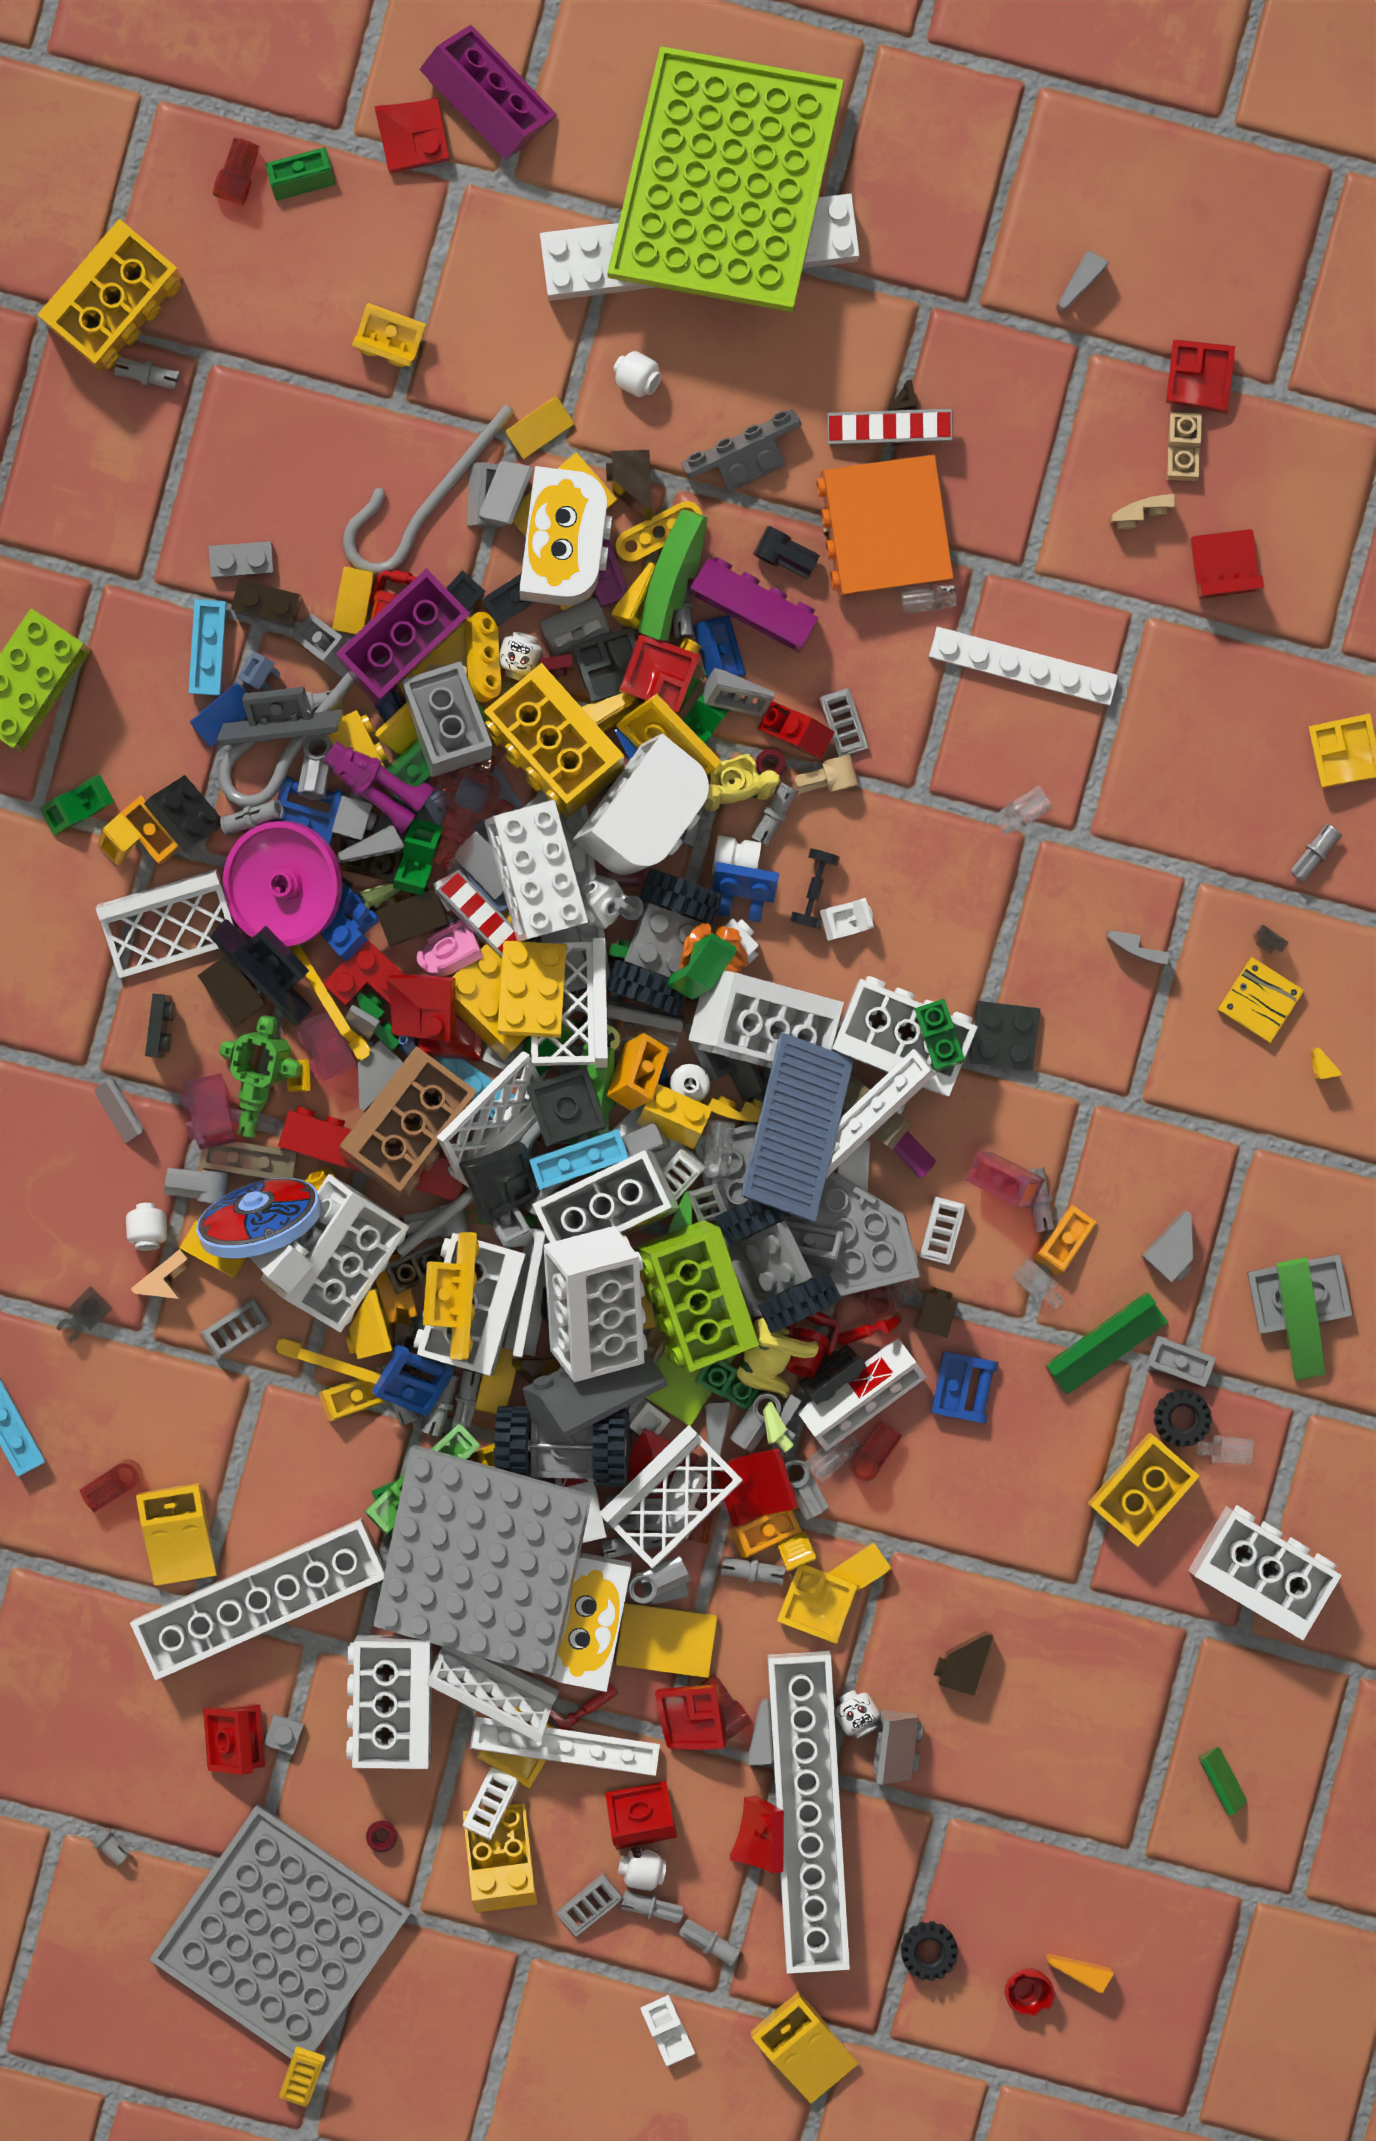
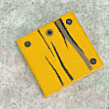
M1250 957L1217 1010L1268 1043H1271L1304 990L1255 958Z

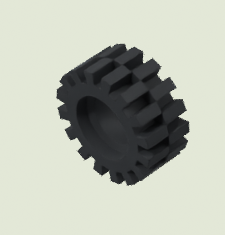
M1180 1389L1165 1394L1166 1396L1158 1401L1159 1404L1154 1410V1424L1158 1434L1168 1443L1179 1447L1196 1445L1195 1443L1201 1442L1206 1433H1209L1210 1423H1212L1211 1410L1207 1402L1198 1394L1189 1390ZM1187 1406L1194 1413V1423L1187 1430H1177L1171 1423V1414L1177 1407Z
M923 1921L919 1922L917 1926L913 1925L909 1928L910 1931L905 1933L901 1943V1956L905 1967L909 1970V1973L913 1976L916 1975L918 1979L923 1981L924 1979L935 1981V1978H944L947 1972L950 1973L953 1970L952 1967L957 1962L958 1948L953 1934L941 1923L940 1925L936 1924L935 1921H929V1923H924ZM927 1939L935 1940L941 1946L940 1957L931 1963L922 1961L917 1955L919 1944Z

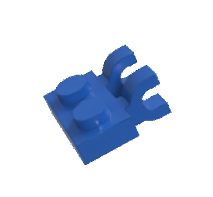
M717 862L712 890L723 895L717 915L730 917L733 896L752 899L748 920L761 922L764 901L774 903L779 873Z
M347 885L342 888L341 901L335 917L321 933L322 937L346 962L368 940L364 933L381 920L375 912L369 910L364 905L365 901L360 895L354 894ZM351 914L353 915V920L349 918Z

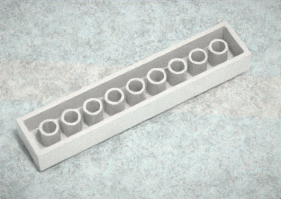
M852 194L819 197L803 269L858 262L859 249ZM619 223L540 233L548 301L655 287L608 278L607 272Z
M830 1651L767 1655L776 1807L784 1810L783 1872H780L786 1971L789 1974L850 1970Z

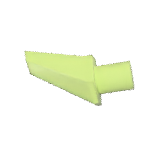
M391 882L361 891L360 894L365 901L364 905L370 909L372 905L378 908L381 902L388 900L400 890L393 888L394 883Z
M769 1402L763 1410L768 1443L772 1444L775 1442L785 1453L794 1444L784 1434L787 1428L773 1403Z

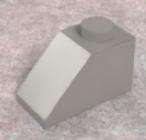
M310 613L293 634L292 638L343 678L347 670L335 654L348 641Z
M371 1040L368 1045L373 1052L370 1051L368 1057L358 1062L359 1108L364 1112L370 1107L404 1062L381 1040L376 1044Z
M1183 1210L1141 1255L1169 1282H1172L1175 1278L1178 1281L1182 1280L1192 1269L1188 1265L1193 1260L1192 1215L1186 1210Z

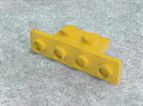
M473 1232L459 1233L456 1264L427 1262L423 1325L452 1327L450 1359L468 1360L473 1346L470 1328L475 1315V1307L472 1303L473 1290L477 1285V1274L474 1271L475 1258L479 1254L477 1233Z

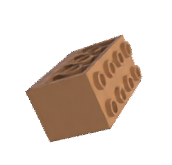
M416 1046L340 1144V1155L401 1200L405 1194L410 1197L421 1182L419 1181L421 1172L424 1169L429 1172L439 1159L438 1155L440 1152L438 1150L441 1145L437 1136L477 1097V1091ZM437 1098L438 1105L428 1106L426 1099ZM416 1122L419 1124L420 1130H408V1123L413 1124ZM458 1132L449 1140L450 1144L455 1139ZM397 1147L400 1149L399 1156H389V1148L394 1149Z

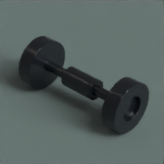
M810 848L808 858L819 861L816 876L811 878L806 896L809 900L805 914L792 912L790 921L820 929L822 920L811 916L814 902L819 899L824 882L821 877L825 863L838 866L840 856Z

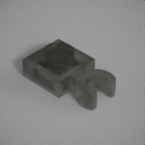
M90 1286L68 1308L74 1316L61 1320L56 1328L61 1330L65 1325H71L74 1328V1333L68 1340L70 1342L75 1341L79 1338L83 1325L92 1330L113 1307Z

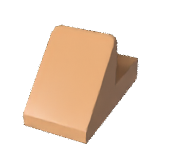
M179 1249L133 1286L131 1290L134 1294L175 1299L181 1298L166 1277L170 1275L174 1279L188 1268L185 1262L190 1257L185 1251Z

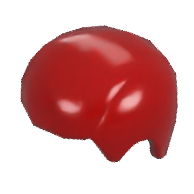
M1034 1968L1019 1970L1007 1980L1004 1993L1008 2005L1018 2014L1036 2016L1040 2011L1044 2009L1049 2010L1053 2005L1055 1998L1053 1985L1050 1979L1040 1970Z

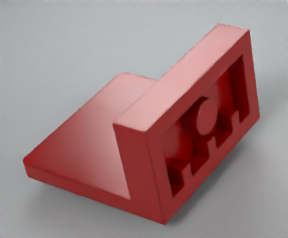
M1252 529L1199 535L1191 538L1198 599L1259 592L1264 588L1263 575L1259 576Z
M779 1449L741 1455L726 1462L743 1480L724 1499L733 1527L743 1525L763 1515L791 1511L798 1508L795 1491L791 1486L785 1462ZM715 1471L720 1489H725L733 1479L726 1471Z

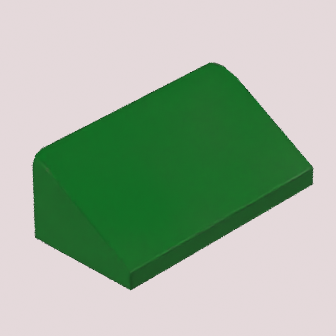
M326 147L265 163L275 200H282L335 184Z
M1215 1747L1199 1755L1200 1758L1198 1759L1228 1815H1233L1246 1803L1247 1799L1221 1748Z

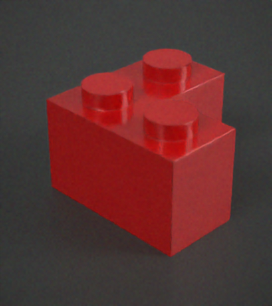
M367 940L348 962L344 960L323 984L347 1006L368 984L390 1003L386 977L389 975L406 974L371 941Z

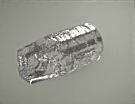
M930 583L900 587L902 614L922 613L925 611L934 612V610L957 606L955 585H935Z
M1037 785L1034 789L1027 791L1026 794L1009 803L994 816V819L1001 831L1006 835L1030 824L1031 821L1052 810L1053 807L1041 787Z
M1031 1257L1024 1260L1012 1273L1011 1278L1024 1287V1290L1029 1292L1030 1296L1038 1304L1045 1299L1057 1310L1064 1302L1053 1290L1058 1283L1051 1276H1047L1033 1262Z
M851 1433L827 1452L824 1448H820L817 1453L805 1460L804 1463L822 1484L834 1472H837L840 1467H843L862 1446Z
M1214 1435L1213 1442H1197L1196 1454L1212 1456V1463H1237L1251 1466L1253 1438H1229L1222 1435Z

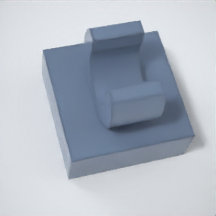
M253 651L238 679L258 690L263 688L264 690L271 691L272 687L265 682L266 677L269 673L279 677L281 673L273 667L275 664L273 661Z

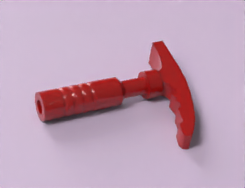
M895 1313L888 1320L882 1319L877 1321V1324L871 1326L867 1324L838 1334L837 1341L843 1346L870 1337L878 1331L884 1332V1334L889 1333L902 1321L900 1313Z
M610 1684L607 1687V1692L601 1691L594 1695V1697L582 1704V1708L575 1713L570 1712L566 1715L567 1719L561 1717L553 1707L551 1708L550 1715L562 1730L573 1731L572 1725L579 1722L578 1719L585 1714L594 1712L618 1695V1692Z

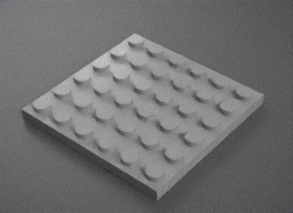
M413 1445L409 1452L373 1626L415 1639L431 1641L432 1644L546 1677H552L556 1667L592 1495Z
M257 1803L149 1960L292 2059L295 2047L297 2046L315 2052L412 1910Z

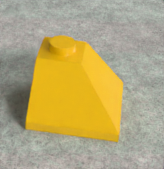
M378 1287L368 1292L349 1328L351 1335L346 1336L350 1354L356 1353L357 1359L385 1353L394 1349L392 1333L385 1317Z

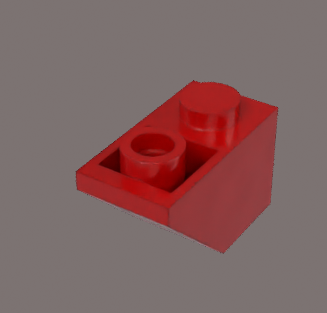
M773 701L757 728L791 747L820 760L835 733L812 717Z

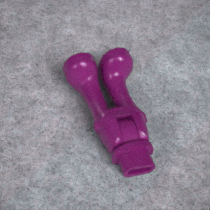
M336 741L323 762L334 769L332 773L338 775L351 788V792L354 795H361L383 811L391 819L392 826H394L398 835L401 836L416 813L386 796L373 786L374 782L377 781L417 813L434 790V787L427 783L416 787L411 786L381 765V761L377 757L371 758L359 751H353L354 748L352 746L348 749Z

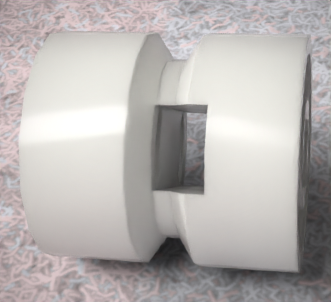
M718 835L711 875L715 876L717 862L757 869L762 842L744 840L741 844H738L736 838Z

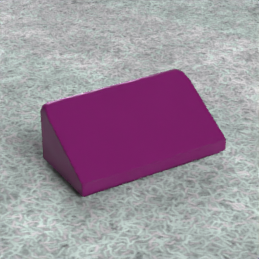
M908 1131L892 1149L919 1178H923L936 1163V1160Z

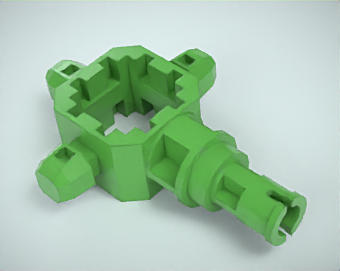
M267 1015L261 1016L258 1020L256 1027L258 1032L244 1034L236 1039V1041L222 1042L219 1054L223 1058L232 1061L230 1071L235 1080L241 1081L238 1098L240 1099L239 1106L242 1108L236 1134L242 1135L243 1133L244 1137L254 1138L257 1135L259 1112L263 1111L265 1104L269 1102L270 1087L281 1083L286 1078L300 1077L302 1072V1064L290 1058L291 1047L287 1040L273 1036L277 1034L276 1018ZM251 1045L266 1046L265 1049L270 1050L269 1055L273 1056V1060H270L267 1071H270L269 1075L256 1073V1070L252 1069L253 1064L248 1063V1060L253 1058L254 1048H251Z

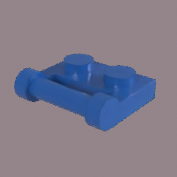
M286 775L277 801L279 800L283 805L284 817L271 822L292 821L305 825L317 832L330 846L333 837L332 828L341 797L345 796V792L337 789L335 792L327 790L325 799L318 800L331 804L329 813L288 802L290 793L299 795L297 792L299 782L294 781V777Z
M397 1345L392 1351L391 1360L372 1389L375 1397L428 1417L453 1375V1366L444 1362L436 1363L409 1352L407 1347ZM404 1364L435 1375V1378L430 1382L401 1369Z
M943 1351L931 1413L987 1423L988 1414L985 1412L993 1372L997 1371L999 1362ZM976 1367L981 1368L974 1408L973 1411L965 1410L972 1368Z

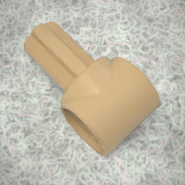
M851 755L824 761L822 764L823 769L795 776V783L799 793L828 787V790L831 792H836L858 786Z

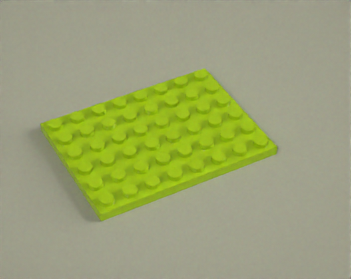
M660 46L608 267V278L794 312L843 92L844 79Z

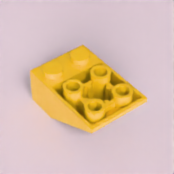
M202 1482L137 1494L141 1528L154 1586L217 1576Z
M525 1803L508 1806L491 1841L465 1829L471 1896L475 1913L538 1905ZM491 1808L482 1809L493 1815L497 1812ZM463 1811V1819H464V1821H465V1819H466V1817H467L469 1811ZM477 1815L474 1818L475 1821L487 1827L491 1824V1822Z
M799 1991L751 2030V2038L810 2103H813L859 2064Z

